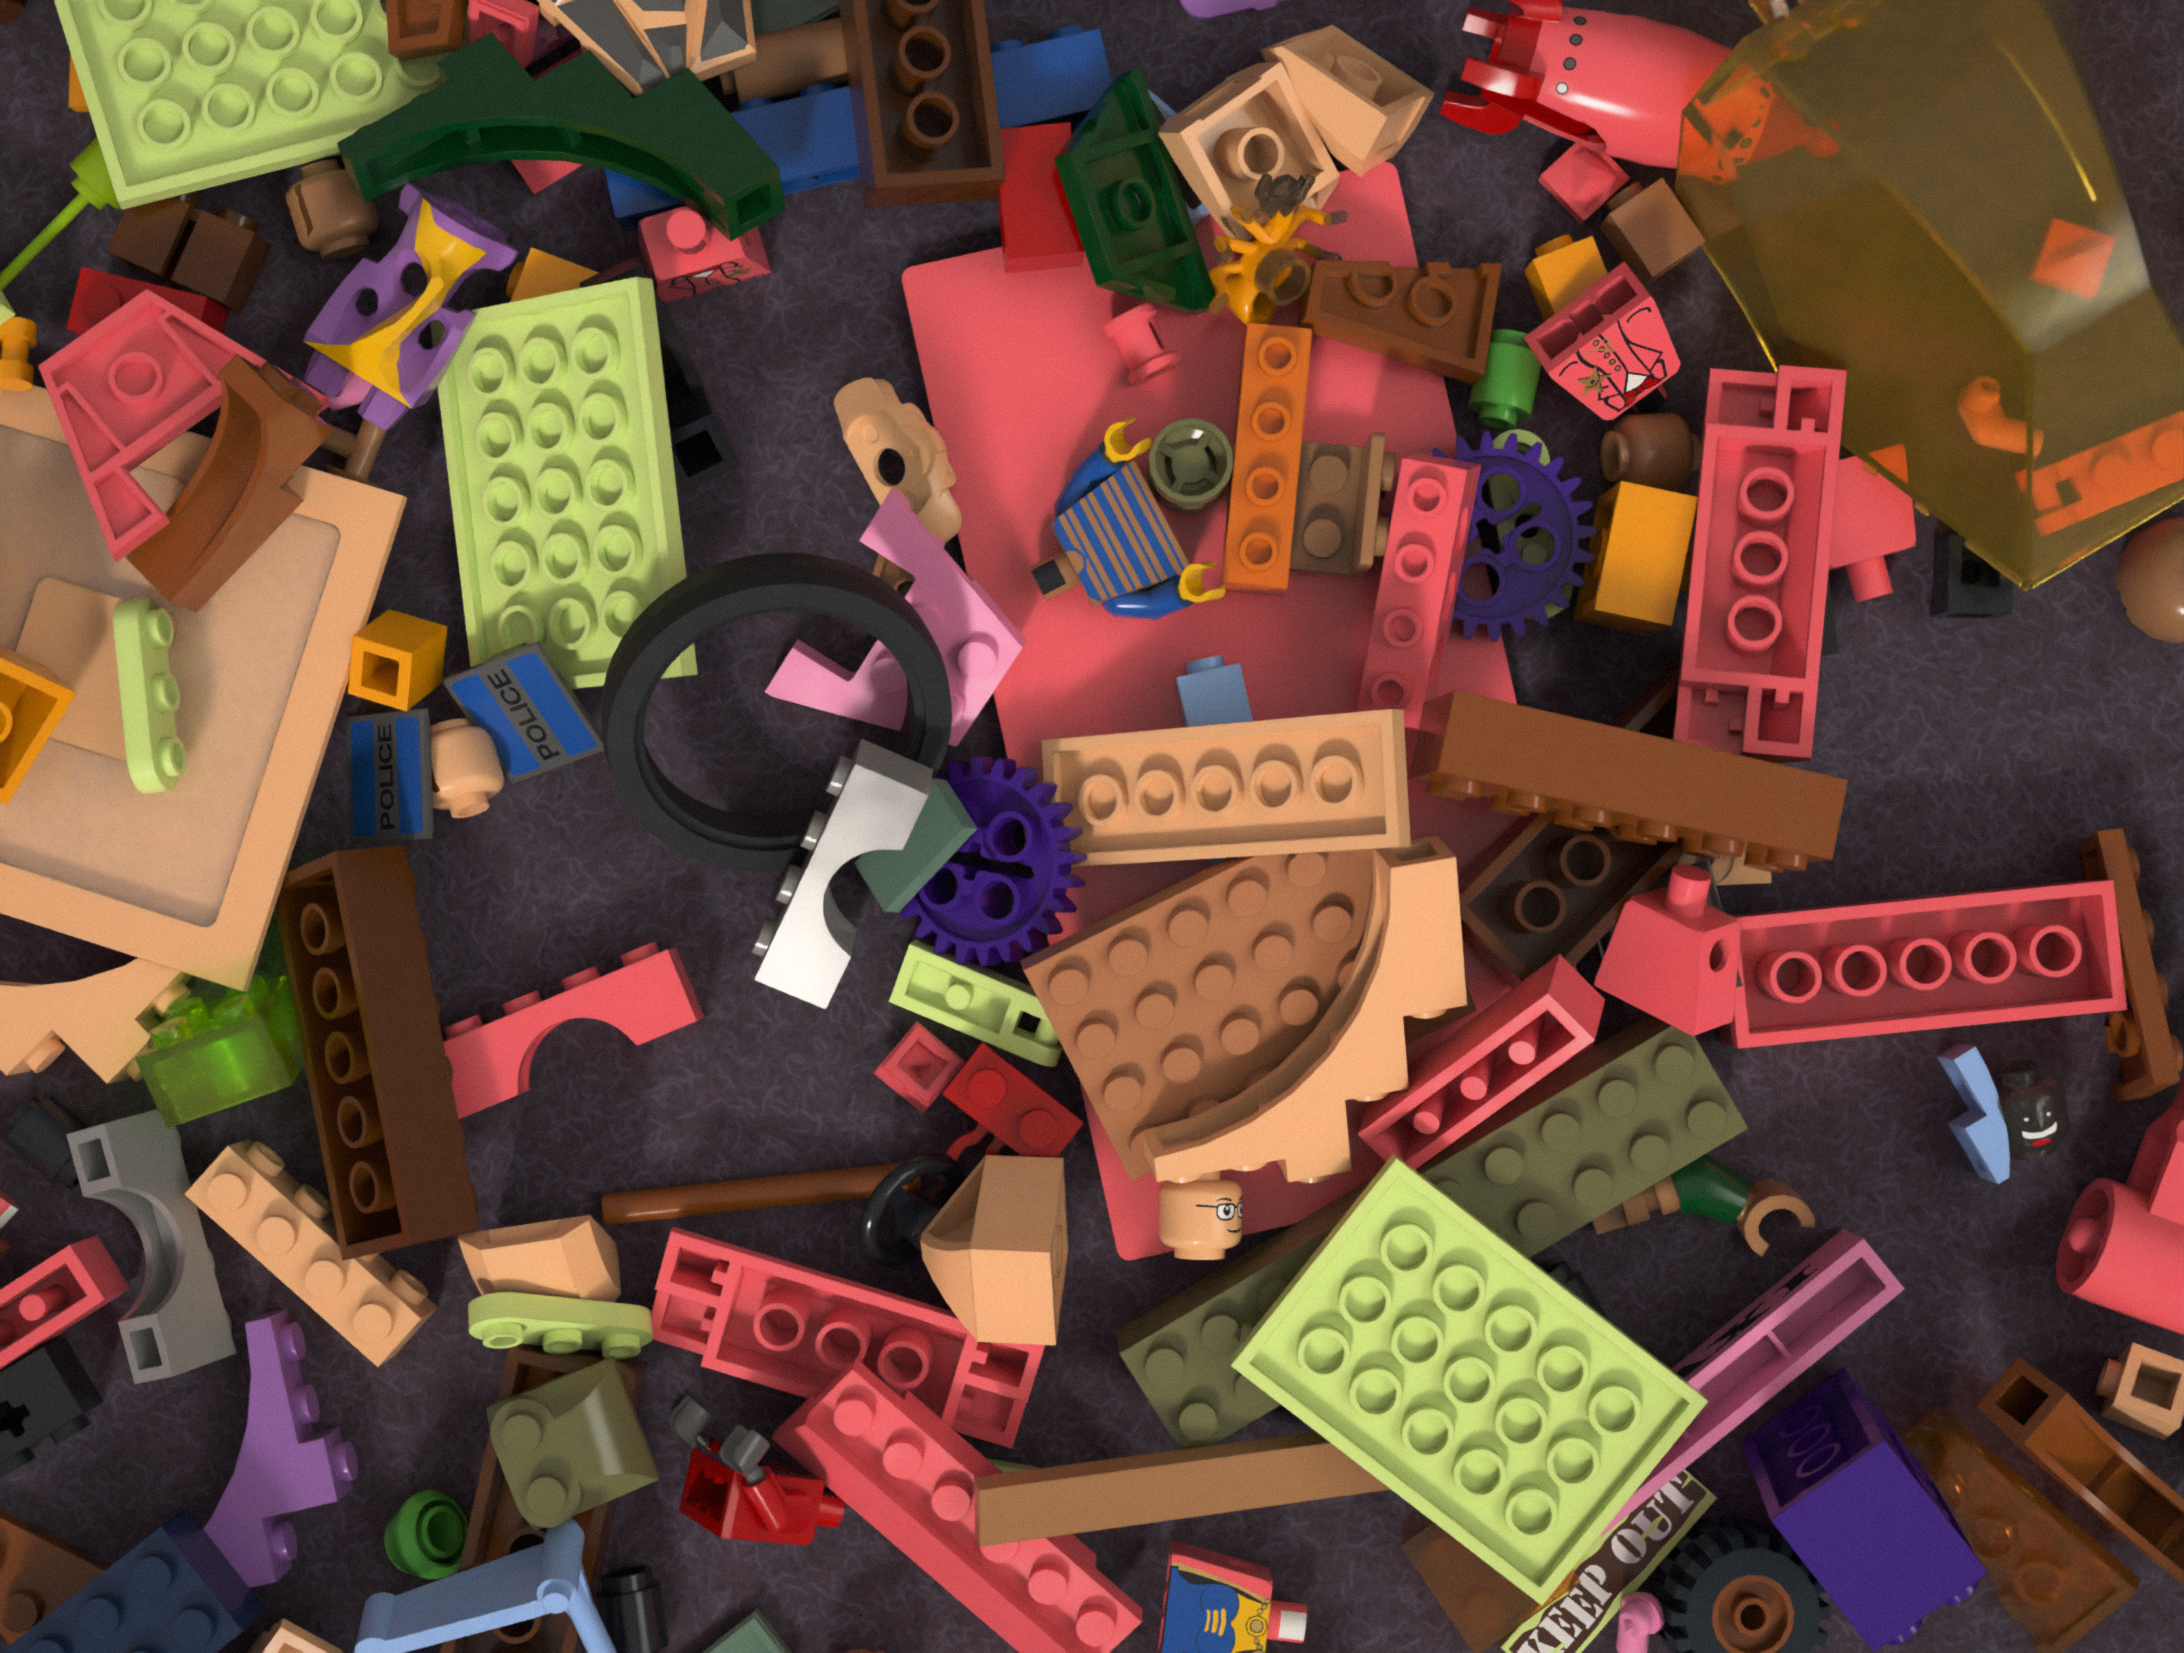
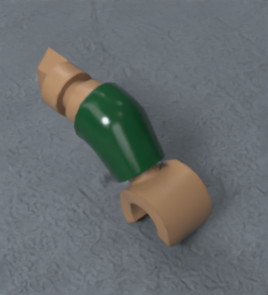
M1707 1154L1592 1221L1595 1232L1599 1235L1627 1225L1631 1226L1650 1220L1649 1212L1659 1209L1662 1216L1680 1211L1683 1217L1695 1213L1727 1224H1731L1736 1220L1737 1226L1746 1242L1761 1257H1763L1769 1246L1763 1235L1759 1232L1761 1219L1767 1213L1775 1209L1790 1210L1791 1217L1799 1227H1815V1218L1808 1205L1797 1191L1787 1183L1769 1179L1758 1181L1750 1186L1748 1180Z

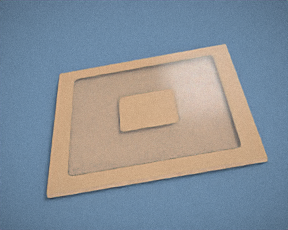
M35 385L28 391L0 389V645L46 666L76 692L73 700L8 805L0 802L1 914L239 991L248 992L349 680L352 636L367 625L407 497L301 465L293 473L294 477L287 485L303 502L196 613L170 603L125 558L126 556L118 562H115L47 389ZM186 431L133 469L130 474L161 510L166 513L199 467L212 438ZM142 597L152 598L159 608H164L168 612L172 621L173 642L168 647L170 673L174 675L178 683L180 692L179 708L174 711L176 737L181 740L184 746L187 760L186 771L183 775L179 776L178 783L173 790L148 794L141 793L135 787L128 770L113 629V614L116 604L122 600Z

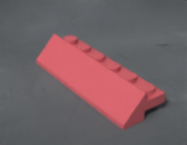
M1779 365L1777 373L1710 368L1697 488L1698 502L1694 518L1672 740L1776 764L1811 760L1847 370Z
M673 1227L670 1231L655 1286L657 1293L650 1315L653 1340L702 1354V1367L807 1399L816 1390L821 1393L856 1358L899 1396L908 1389L956 1432L1010 1449L1013 1448L1045 1345L977 1342L953 1311L677 1227Z
M855 1358L821 1393L816 1390L773 1433L772 1439L808 1471L823 1479V1483L1019 1653H1110L1142 1623L1143 1609L1096 1568L1097 1555L1073 1534L979 1547L975 1536L974 1477L1002 1474L1003 1472L908 1389L899 1396L858 1359Z

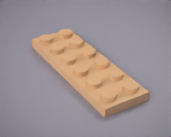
M1401 709L1041 740L1044 782H1055L1058 785L1051 803H1072L1073 809L1062 820L1064 826L1082 827L1083 833L1069 843L1071 850L1087 854V860L1073 864L1071 868L1411 847L1404 710Z

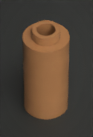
M841 17L756 34L754 36L757 61L719 74L723 95L735 93L739 105L747 100L759 97L778 98L797 94L802 89L819 83H835L836 85L849 83Z

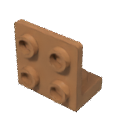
M1372 432L1363 447L1302 441L1289 571L1362 578L1373 563L1378 564L1380 556H1385L1389 518L1378 516L1379 499L1384 500L1386 491H1391L1395 467V452L1384 451L1385 433Z

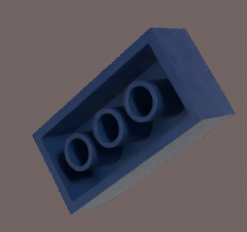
M186 1508L149 1535L1 1653H216L250 1626L266 1609Z

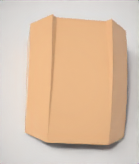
M1334 25L1290 37L1260 50L1265 62L1282 63L1301 104L1314 124L1326 149L1360 178L1372 168L1385 161L1391 162L1416 129L1435 94Z
M1281 62L1256 63L1226 77L1222 83L1175 116L1168 118L1158 132L1171 157L1193 191L1229 237L1249 242L1256 240L1231 214L1230 208L1234 204H1240L1251 211L1255 216L1254 219L1263 226L1268 217H1274L1279 209L1284 217L1301 205L1321 210L1340 181V174L1314 124L1301 104Z
M591 1215L459 1234L458 1241L464 1259L482 1296L498 1292H517L615 1302L621 1295L616 1242Z

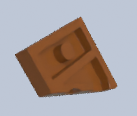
M0 1509V1633L10 1646L111 1565L108 1563L101 1565L69 1549L70 1544L50 1534H40L30 1529L27 1522Z

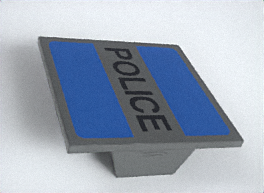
M540 641L529 645L526 642L492 655L481 664L445 677L442 680V683L471 725L485 729L491 736L501 768L512 784L604 751L602 734Z
M428 709L346 717L350 842L368 843L433 839L431 736Z

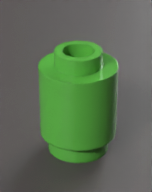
M1507 329L1491 331L1485 374L1477 383L1472 385L1468 408L1479 414L1478 422L1485 426L1511 430L1516 427L1517 422L1526 421L1531 418L1542 364L1524 340V337L1528 335L1527 333Z

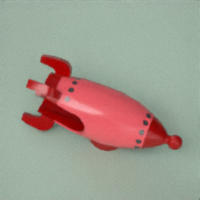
M1507 0L1514 3L1511 4L1508 15L1468 7L1462 24V30L1494 39L1488 61L1466 55L1461 71V80L1481 87L1480 97L1446 90L1440 109L1442 116L1460 125L1486 134L1499 135L1508 133L1515 129L1521 119L1555 135L1574 141L1589 150L1641 165L1688 171L1746 166L1776 159L1800 147L1806 148L1810 156L1817 160H1829L1839 154L1843 146V135L1837 126L1832 123H1820L1814 127L1809 126L1793 100L1771 78L1733 49L1688 29L1646 17L1563 7L1564 0Z

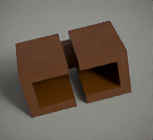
M191 192L124 210L106 252L127 265L177 287L178 285L188 288L187 291L193 294L206 296L220 306L242 314L272 245L255 233L259 225L257 222L226 207L221 208L218 216L204 210H199L197 206L201 198Z

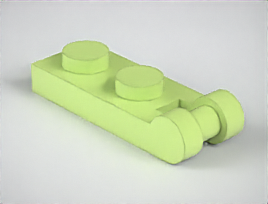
M918 939L909 944L889 1000L890 1003L1034 1063L1048 1067L1057 1066L1063 1047L1031 986L976 963H957L956 955L951 953L936 954L934 952L935 946ZM1023 1012L1040 1018L1036 1032H1028L1018 1027Z

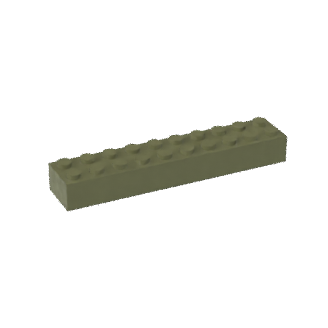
M1648 1014L1547 1074L1418 1167L1416 1171L1526 1257L1530 1258L1749 1128L1696 1037ZM1373 1178L1116 1330L1119 1354L1179 1450L1214 1445L1281 1405L1230 1365L1229 1358Z

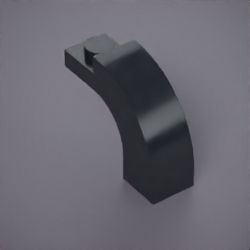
M636 255L579 284L583 288L633 277H650L639 256ZM654 287L675 479L683 494L739 467L740 464L719 413L664 301L661 300Z

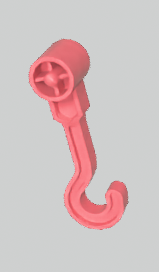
M2184 1075L2172 1106L2147 1127L2126 1184L2108 1178H2097L2085 1188L2075 1202L2058 1248L2056 1260L2057 1284L2063 1293L2184 1336Z

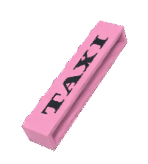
M1845 1229L1839 1231L1671 1368V1370L1700 1391L1707 1398L1708 1403L1600 1534L1601 1537L1905 1289L1864 1238Z

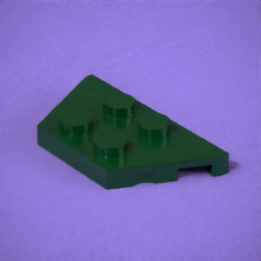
M1141 67L1134 68L1116 76L1054 158L1096 286L1198 315L1210 311L1209 304L1215 297V292L1169 152L1158 134L1161 127Z

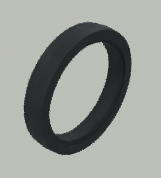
M796 552L749 555L708 567L685 578L665 591L636 618L622 637L606 673L602 693L601 732L606 759L621 797L632 814L649 832L676 851L717 867L752 872L787 871L790 864L799 868L802 867L809 850L801 847L800 844L808 823L815 810L826 814L832 800L809 809L778 815H747L711 807L695 800L671 783L651 758L644 742V721L647 707L656 685L670 664L685 649L709 632L727 623L761 613L806 611L833 616L864 629L887 647L906 674L908 691L904 721L890 751L933 769L932 778L937 776L947 751L952 724L951 696L946 667L937 644L916 610L896 589L872 573L847 562L821 555Z

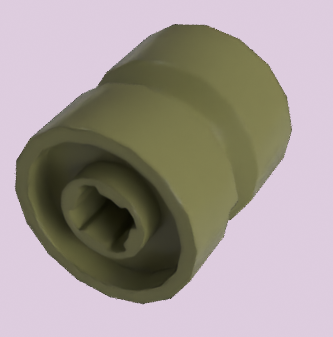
M1198 418L1180 419L1165 426L1155 437L1148 458V484L1155 498L1167 509L1182 514L1199 513L1214 506L1224 494L1233 469V450L1226 435L1213 423Z

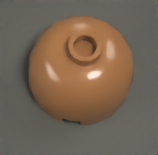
M2184 516L2159 520L2143 529V531L2141 530L2136 533L2120 555L2115 576L2117 592L2120 591L2121 601L2127 610L2125 613L2131 623L2151 638L2175 644L2184 642Z

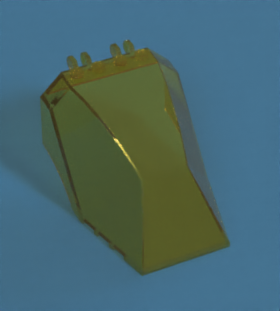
M1748 0L1749 6L1752 7L1754 13L1758 14V18L1763 22L1764 26L1740 40L1682 110L1674 195L1705 238L1706 242L1701 246L1720 273L1744 312L1775 373L1778 372L1779 365L1847 370L1840 444L1864 461V470L1874 477L1881 474L1916 501L1914 507L1925 516L1932 513L1966 539L1965 546L2025 592H2029L2183 500L2184 324L2138 236L2071 0H1797L1800 5L1790 11L1785 0Z

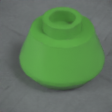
M425 1490L414 1494L392 1516L386 1526L384 1543L390 1561L399 1570L426 1579H441L453 1574L460 1566L469 1526L467 1518L459 1505L445 1493L436 1490Z

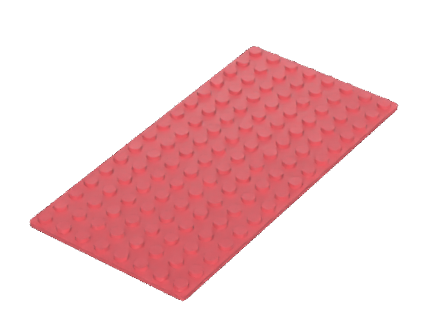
M1384 162L1372 168L1362 178L1350 169L1340 171V181L1320 210L1331 213L1330 223L1324 226L1307 220L1298 226L1291 236L1302 237L1322 249V254L1318 259L1299 251H1293L1296 256V267L1292 278L1303 289L1306 273L1316 260L1388 261L1392 267L1419 268L1398 171L1389 162ZM1211 214L1193 227L1208 274L1215 266L1241 258L1243 253L1226 250L1224 259L1213 244L1215 236H1227V234ZM1001 246L911 266L903 272L902 285L933 424L943 438L947 448L948 462L956 474V484L949 488V492L962 513V526L958 532L967 576L969 579L974 577L1026 638L1023 649L993 692L1007 758L1016 760L1017 770L1020 767H1034L1038 769L1036 784L1044 782L1041 740L1185 727L1175 679L1176 677L1188 675L1186 663L1223 655L1225 666L1240 663L1253 721L1356 712L1384 557L1380 556L1378 564L1373 563L1362 578L1289 571L1288 589L1283 596L1226 591L1225 595L1220 599L1194 602L1184 609L1157 620L1113 617L1105 611L1103 606L1092 609L1080 584L1046 602L1029 570L1030 566L1061 551L1050 526V523L1056 519L1054 503L1074 468L1100 443L1104 442L1105 433L1112 424L1127 417L1136 418L1133 423L1125 428L1124 432L1127 443L1134 447L1137 443L1148 437L1151 438L1153 444L1155 437L1164 427L1175 421L1198 418L1213 423L1226 435L1233 450L1243 337L1247 325L1230 311L1225 302L1215 313L1207 311L1198 315L1155 304L1158 312L1154 319L1170 351L1178 352L1181 363L1148 382L1132 387L1128 380V375L1131 371L1115 339L1107 338L1102 328L1121 314L1149 302L1097 287L1086 253L1084 254L1081 266L1005 273ZM1229 275V276H1227V277L1225 278V282H1227L1228 278H1229L1231 275ZM1212 283V286H1213V289H1214V292H1215V295H1216V289H1215V287H1214V285H1213V283ZM1284 287L1280 289V302L1276 313L1266 325L1297 327L1301 305ZM1312 333L1302 441L1363 447L1372 432L1385 433L1384 451L1395 452L1391 491H1386L1384 500L1379 499L1378 516L1387 517L1389 512H1393L1403 457L1416 453L1433 455L1432 450L1436 447L1449 459L1457 456V434L1444 376ZM1151 447L1143 454L1125 461L1126 465L1135 460L1148 486L1147 466ZM1230 478L1222 497L1214 506L1199 513L1182 514L1167 509L1155 498L1189 564L1210 561L1217 563V567L1205 570L1202 575V585L1206 591L1217 589L1220 586ZM1480 536L1477 540L1466 546L1464 561L1482 550ZM1477 563L1470 566L1462 577L1464 592L1476 601H1484L1493 596L1486 563ZM1456 618L1451 625L1438 697L1456 690L1517 704L1501 632L1498 641L1492 642L1488 634L1487 624H1478L1474 635L1468 640L1464 638V620ZM1404 727L1410 838L1413 840L1438 836L1456 856L1459 880L1521 816L1490 809L1491 798L1481 796V798L1466 797L1465 802H1457L1425 794L1427 783L1409 780L1419 730ZM1023 825L1025 839L1027 841V832L1025 826ZM1209 859L1071 868V874L1084 880L1085 886L1067 888L1065 895L1077 906L1076 912L1055 913V916L1061 923L1063 932L1061 934L1047 935L1049 946L1210 867ZM1463 939L1465 982L1477 1011L1406 1045L1407 1067L1511 990ZM1593 1042L1585 1048H1583L1578 1053H1576L1574 1056H1572L1570 1059L1565 1061L1560 1066L1564 1065L1565 1063L1569 1062L1570 1060L1574 1059L1575 1057L1594 1047ZM1080 1082L1119 1256L1124 1260L1130 1261L1174 1251L1173 1247L1163 1244L1159 1236V1190L1164 1181L1157 1182L1153 1172L1131 1181ZM1355 1099L1345 1100L1352 1171L1332 1174L1329 1179L1319 1183H1303L1299 1181L1287 1182L1277 1161L1267 1162L1262 1168L1253 1171L1221 1170L1220 1178L1233 1180L1242 1189V1236L1296 1224L1376 1176L1386 1162L1357 1135L1369 1102Z

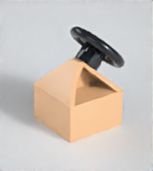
M929 1153L903 1162L884 1177L870 1195L863 1209L859 1224L860 1244L870 1260L883 1266H900L922 1257L932 1280L944 1300L977 1342L1056 1345L1069 1252L1063 1158L985 1155L965 1179L961 1167L955 1160L944 1154ZM927 1173H939L945 1178V1180L925 1192L913 1191L907 1193L902 1188L911 1180ZM889 1203L896 1209L895 1220L897 1225L887 1247L880 1242L878 1230L883 1212Z

